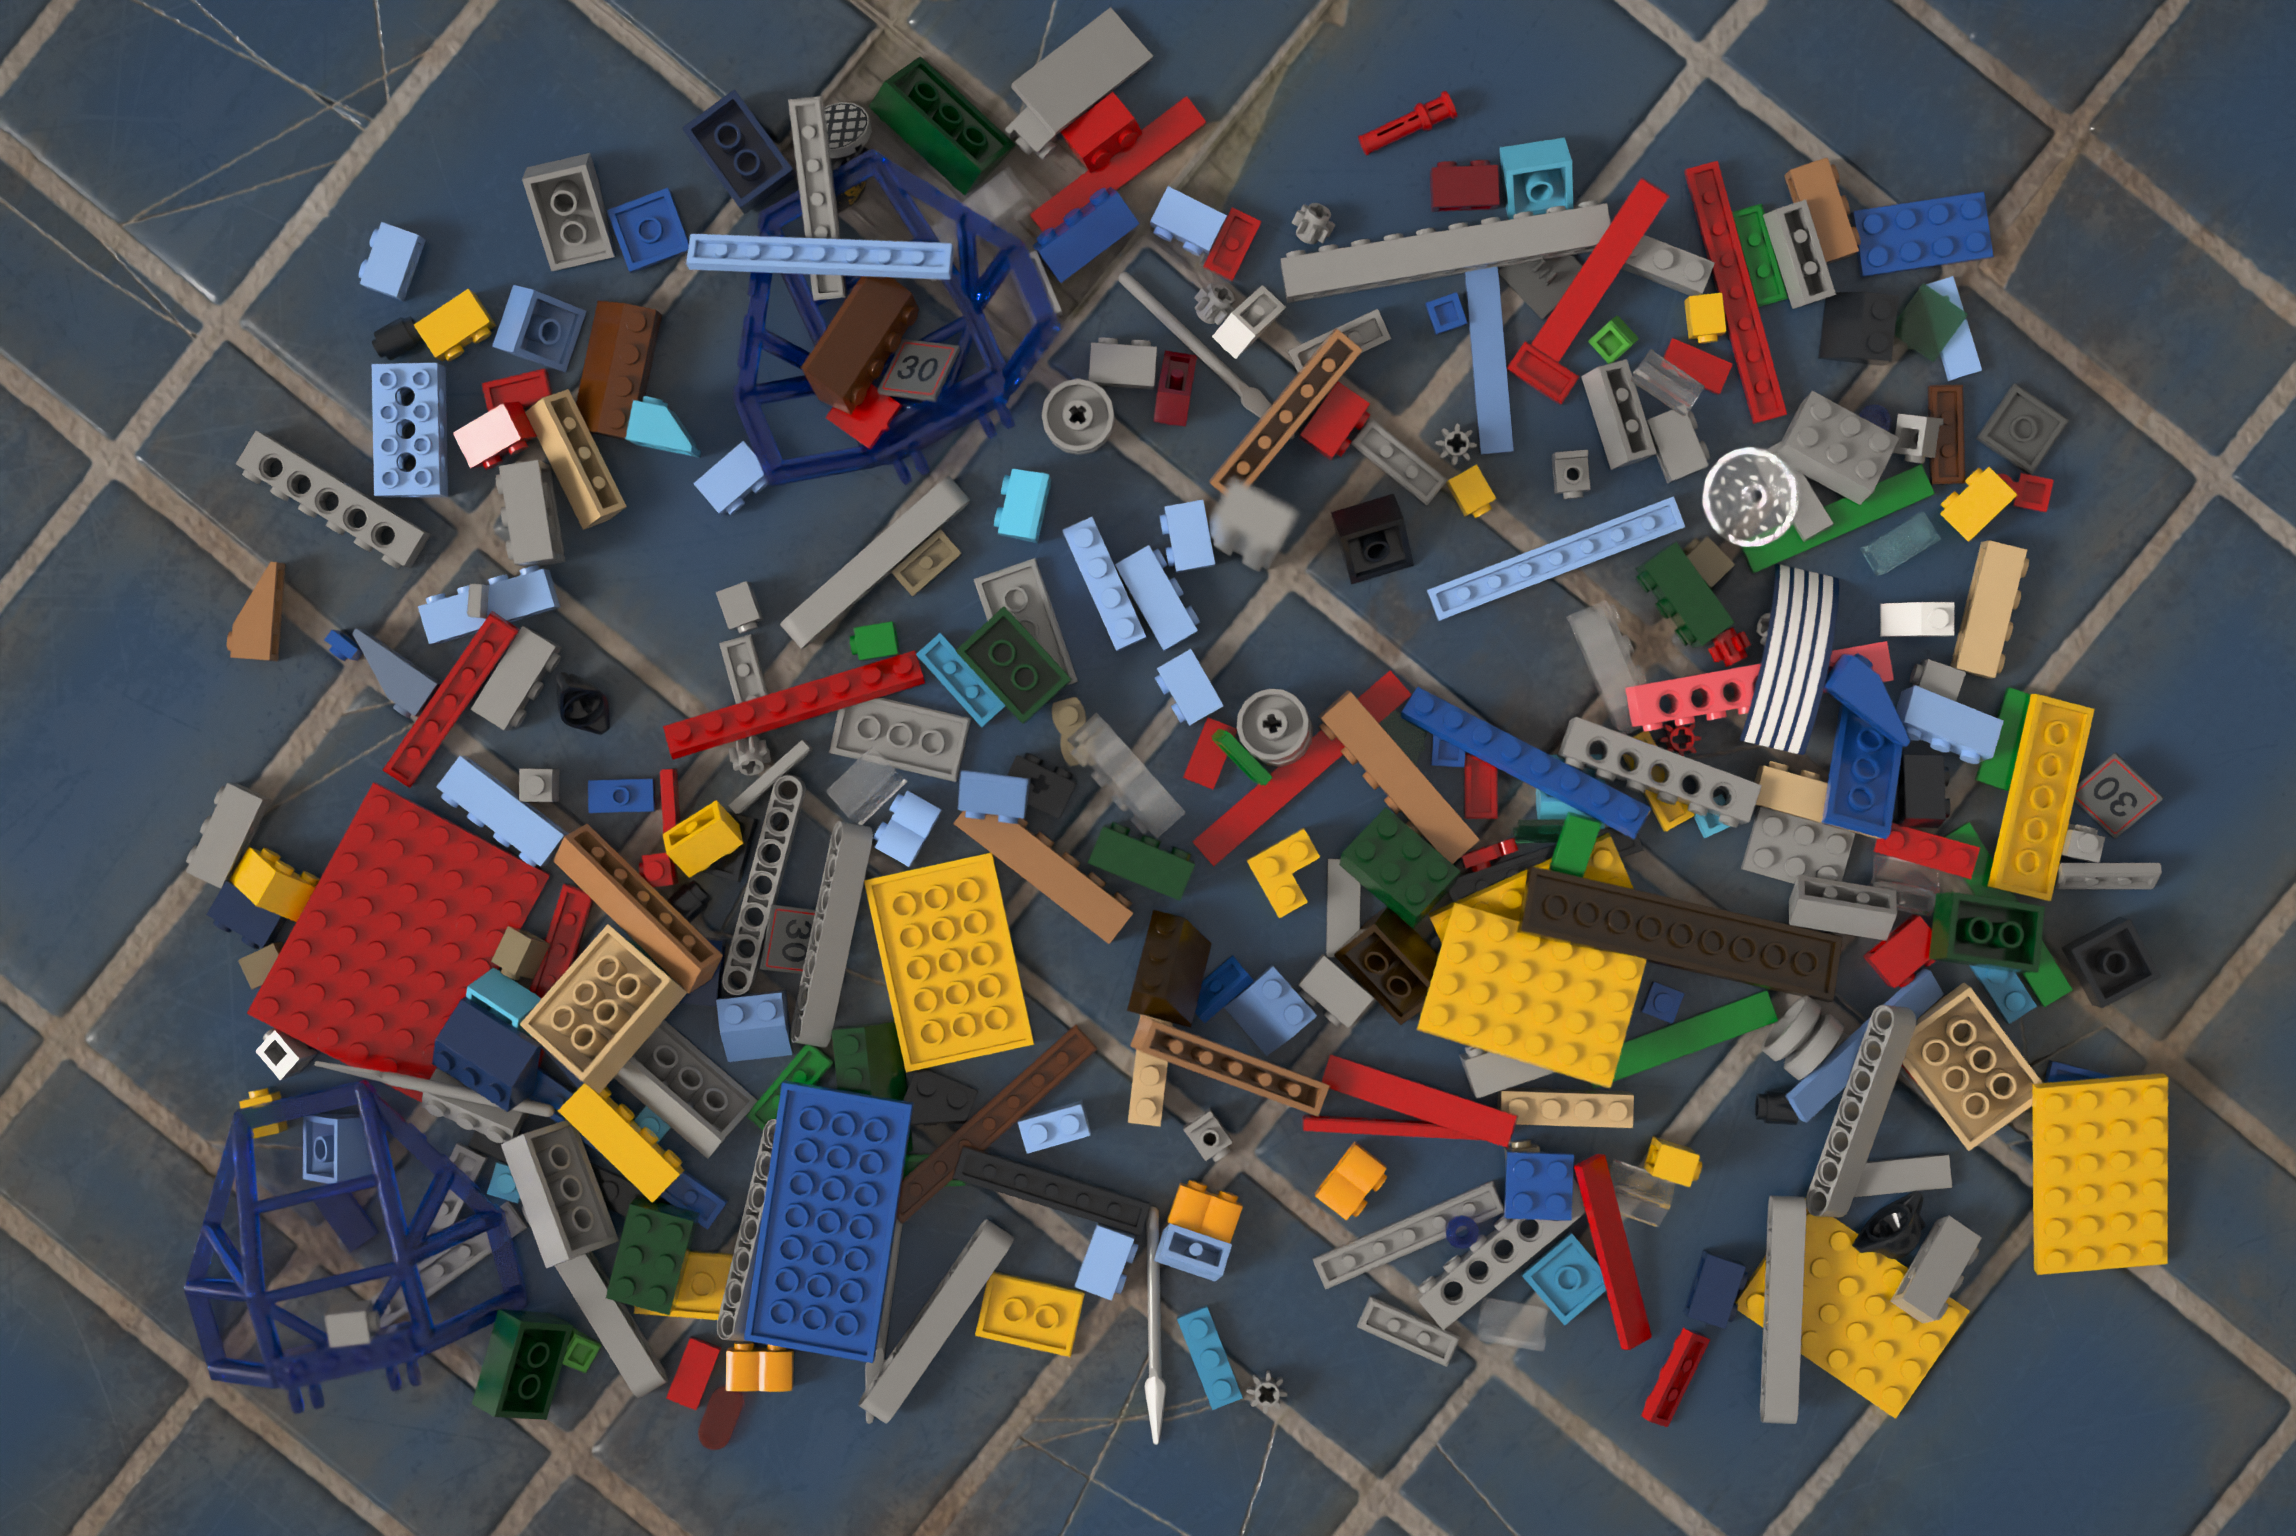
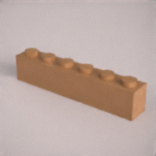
M1335 328L1209 480L1210 484L1224 495L1233 479L1250 487L1363 350L1340 330Z
M1347 690L1318 716L1323 721L1319 728L1331 741L1337 737L1344 745L1341 753L1353 766L1358 762L1366 772L1362 777L1374 790L1380 787L1385 792L1387 797L1383 801L1396 815L1401 811L1409 820L1406 825L1420 837L1423 836L1449 862L1455 863L1480 841L1350 691Z
M962 811L953 823L1108 944L1112 942L1133 915L1134 911L1129 908L1132 905L1131 901L1118 891L1114 896L1103 888L1106 882L1092 871L1088 876L1077 868L1081 863L1065 851L1061 856L1051 848L1055 843L1040 831L1037 835H1034L1026 828L1029 822L1024 818H1018V823L1012 824L998 822L999 815L985 814V820L965 817L966 811Z
M585 824L564 836L553 862L688 994L712 979L723 955L588 824Z
M1143 1015L1130 1045L1140 1052L1315 1116H1319L1330 1087L1317 1079Z

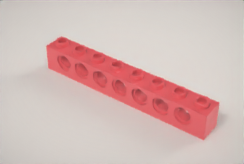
M1887 641L1834 650L1831 653L1828 673L1842 654L1855 656L1858 653L1872 662L1873 666L1871 669L1880 676L1882 682L1894 680ZM1761 664L1626 687L1632 727L1643 725V731L1645 732L1662 729V722L1674 720L1675 726L1695 723L1694 716L1706 714L1707 720L1727 717L1726 710L1738 709V714L1748 713ZM1727 684L1734 689V698L1730 702L1723 696V689ZM1694 690H1698L1703 696V702L1700 707H1696L1691 701V695ZM1663 695L1667 696L1671 701V709L1668 713L1663 712L1659 706Z

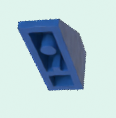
M1858 653L1855 656L1842 654L1828 673L1824 690L1892 743L1907 747L1910 739L1880 676L1871 669L1873 666L1872 662Z

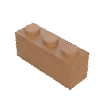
M1828 157L1789 170L1784 176L1793 203L1802 200L1807 201L1826 264L1851 257L1859 252L1860 236L1856 227H1851L1847 216L1850 214L1847 198L1844 195L1840 196L1837 187L1840 178L1834 164L1830 165Z

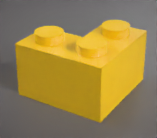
M1304 828L1246 860L1279 918L1308 903L1292 873L1319 859L1320 855Z
M248 847L229 881L256 906L297 922L320 879L306 871H303L301 875L295 873V869L280 861L281 856L272 850L263 848L262 851H258Z

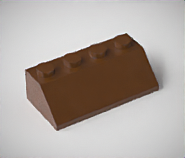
M861 276L801 367L820 401L850 415L857 405L864 401L868 388L874 379L881 375L885 362L890 354L898 349L902 336L907 328L915 323L920 310L912 293L893 277Z
M597 301L576 405L590 433L626 440L633 400L643 402V397L647 391L662 314L657 310L626 303Z

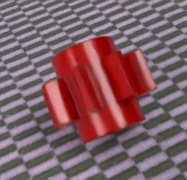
M1731 627L1714 637L1712 641L1715 646L1708 649L1715 663L1723 660L1725 666L1728 667L1748 657L1745 648L1750 646L1751 643L1745 631L1737 634L1734 627Z
M1694 723L1689 724L1687 727L1678 725L1672 728L1667 724L1663 726L1667 734L1666 737L1659 738L1658 741L1666 742L1668 746L1666 750L1670 752L1677 751V754L1684 756V751L1687 750L1692 754L1697 753L1693 744L1694 741H1699L1702 738L1694 736L1692 732L1695 728ZM1679 730L1681 735L1687 736V742H1683L1680 749L1679 744L1673 743L1672 740L1673 736L1678 735Z

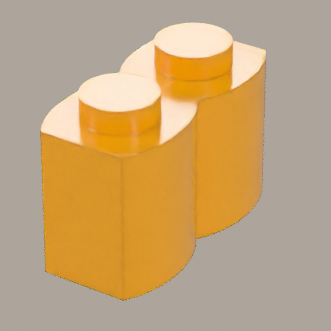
M1354 1142L1316 1190L1315 1197L1345 1220L1351 1215L1356 1218L1367 1204V1201L1364 1200L1365 1196L1371 1189L1376 1192L1387 1179V1175L1384 1174L1387 1169L1386 1165Z
M1190 1179L1188 1184L1180 1183L1167 1219L1168 1223L1230 1243L1243 1205L1237 1202L1238 1196L1222 1190L1219 1191L1218 1195L1207 1192V1185Z
M747 1341L735 1342L734 1347L727 1349L726 1391H792L794 1387V1349L768 1344L766 1348L754 1347V1342Z

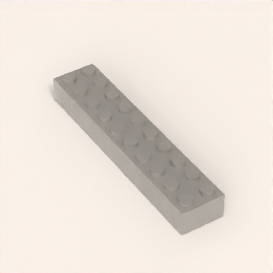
M1233 479L1212 517L1210 538L1214 541L1213 547L1228 556H1231L1234 551L1244 557L1242 560L1243 564L1258 572L1261 567L1268 570L1291 527L1296 512Z

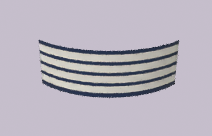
M1775 564L1774 594L1768 633L1757 683L1740 741L1800 755L1805 754L1821 702L1832 653L1839 604V578Z

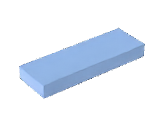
M1952 276L1919 287L1948 381L1982 371L1954 277Z

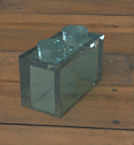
M1921 512L1867 543L1860 550L1876 576H1880L1937 543L1941 538L1925 512Z

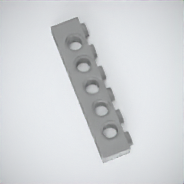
M255 431L236 462V465L244 469L242 473L244 477L257 484H260L262 480L272 486L270 490L272 494L285 501H288L291 497L300 503L298 507L300 511L313 518H316L319 514L328 520L326 524L328 528L341 535H344L345 531L356 537L354 541L356 545L369 552L375 548L384 554L382 557L384 562L397 569L401 565L411 568L431 536L430 533L265 433ZM276 460H280L283 465L280 475L273 477L270 472L271 464ZM303 477H308L311 483L308 492L301 494L298 490V483ZM335 493L339 503L336 509L329 511L326 507V499L329 495ZM363 510L367 520L364 526L357 528L354 524V516L357 512ZM391 527L395 537L392 543L385 545L382 542L381 535L386 528Z
M1578 717L1569 721L1557 757L1565 760L1564 763L1580 771H1583L1584 767L1596 771L1595 776L1602 780L1614 782L1616 778L1627 782L1626 788L1643 794L1646 790L1658 794L1657 799L1672 805H1676L1677 801L1689 805L1687 810L1701 816H1707V813L1719 816L1718 822L1735 828L1738 827V824L1743 825L1750 822L1762 787L1760 784ZM1591 743H1598L1603 748L1604 754L1601 760L1591 757L1589 753ZM1623 754L1630 755L1633 758L1634 768L1632 771H1626L1621 767L1620 758ZM1654 765L1660 766L1665 772V779L1662 783L1656 782L1651 776V770ZM1685 777L1692 778L1696 784L1693 794H1688L1683 790L1682 781ZM1716 788L1722 789L1726 794L1727 799L1723 806L1718 805L1713 799V792Z
M1573 1178L1572 1221L1536 1220V1230L1531 1234H1523L1520 1232V1225L1525 1219H1508L1503 1215L1494 1223L1495 1230L1486 1237L1484 1234L1479 1235L1468 1245L1471 1250L1461 1258L1459 1255L1451 1258L1443 1266L1445 1271L1436 1279L1430 1276L1419 1285L1418 1289L1420 1292L1416 1294L1418 1301L1442 1330H1445L1586 1213L1579 1184ZM1504 1239L1509 1240L1512 1244L1510 1252L1506 1255L1496 1254L1494 1251L1496 1243ZM1478 1260L1485 1262L1486 1271L1482 1275L1473 1276L1469 1273V1267L1473 1262ZM1454 1281L1461 1284V1291L1457 1296L1449 1297L1444 1294V1287L1449 1282Z

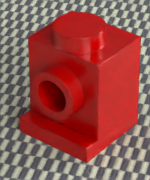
M666 852L641 856L642 862L639 863V874L653 888L679 883L676 863Z

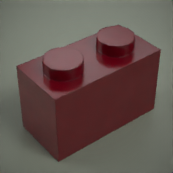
M1489 160L1471 161L1470 166H1457L1455 161L1437 163V167H1432L1430 171L1431 212L1497 210L1500 204L1498 165H1490Z

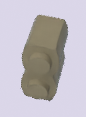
M1077 697L1054 702L1052 705V718L1057 730L1062 734L1060 746L1065 761L1069 766L1093 761L1095 758V745L1090 733L1085 729L1087 716L1083 704Z

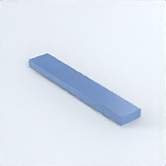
M1498 267L1465 272L1480 455L1510 453L1514 451Z
M1922 968L1908 985L1902 987L1884 1005L1910 1008L1917 1020L1944 994L1932 972ZM1870 1018L1786 1095L1800 1120L1807 1123L1846 1087Z

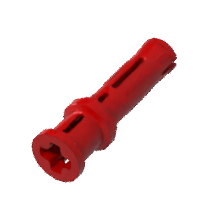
M1446 90L1441 92L1440 97L1425 104L1420 102L1413 107L1414 111L1368 133L1359 135L1358 140L1365 155L1367 156L1369 153L1396 142L1418 130L1430 131L1433 125L1448 118H1458Z

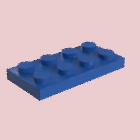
M1984 192L1857 210L1851 213L1853 227H1856L1861 244L1858 246L1859 252H1857L1861 278L1994 257Z
M1843 704L1839 707L1822 823L1887 839L1891 832L1903 746L1892 743Z

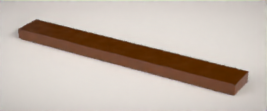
M1077 1024L902 1179L897 1219L901 1224L908 1220L953 1179L963 1145L981 1151L986 1150L1098 1049Z

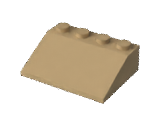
M607 924L519 1025L582 1082L600 1094L687 992Z
M1962 983L1941 998L1916 1020L1915 1030L1902 1063L1968 1151L2033 1106L2032 1084L2042 1083L1972 988L1966 983Z

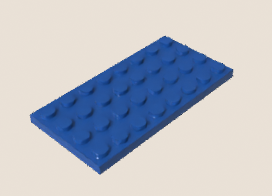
M791 1081L782 1082L744 1340L868 1363L875 1361L914 1103Z

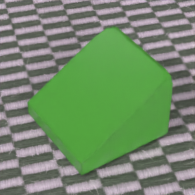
M1616 315L1588 342L1610 364L1628 350L1638 340V337Z
M572 1328L563 1364L586 1373L600 1350L601 1343Z

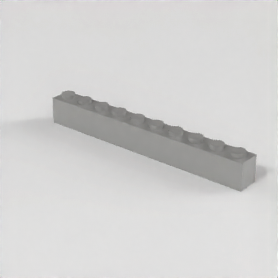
M1597 200L1578 204L1579 208L1566 210L1565 206H1556L1546 209V214L1533 216L1531 211L1521 212L1513 215L1514 219L1501 221L1500 217H1491L1481 220V225L1468 227L1466 222L1456 223L1448 226L1449 230L1436 232L1435 228H1426L1416 231V236L1403 238L1401 233L1391 234L1383 237L1384 241L1371 243L1370 239H1361L1351 242V247L1338 249V245L1333 244L1318 248L1319 252L1306 254L1305 250L1291 251L1286 253V258H1281V271L1286 301L1291 303L1463 274L1468 271L1492 267L1499 268L1540 261L1541 259L1546 260L1592 252L1611 224L1607 203L1598 205Z

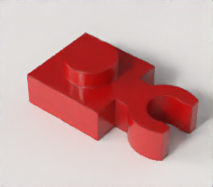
M2021 473L2018 483L2013 482L2011 477L2006 474H1997L2017 494L2013 506L2047 512L2054 482L2053 479Z
M1509 838L1467 852L1460 857L1463 868L1471 867L1472 871L1476 872L1491 867L1490 860L1516 852L1518 848L1515 839Z

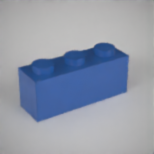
M1109 187L1107 190L1102 188L1096 191L1089 198L1090 202L1081 209L1075 208L1063 217V223L1055 229L1048 228L1037 237L1038 242L1032 245L1052 275L1060 283L1140 224L1119 193L1112 187Z

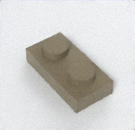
M939 529L893 569L891 573L914 597L958 559L962 553L945 533Z

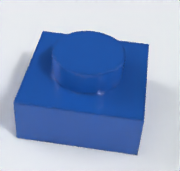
M1457 292L1425 303L1435 335L1467 325Z
M332 629L324 639L331 645L329 651L343 661H346L347 658L358 661L363 655L359 645L340 630Z
M1432 734L1431 766L1464 767L1465 751Z
M1652 981L1641 1012L1673 1024L1685 993Z

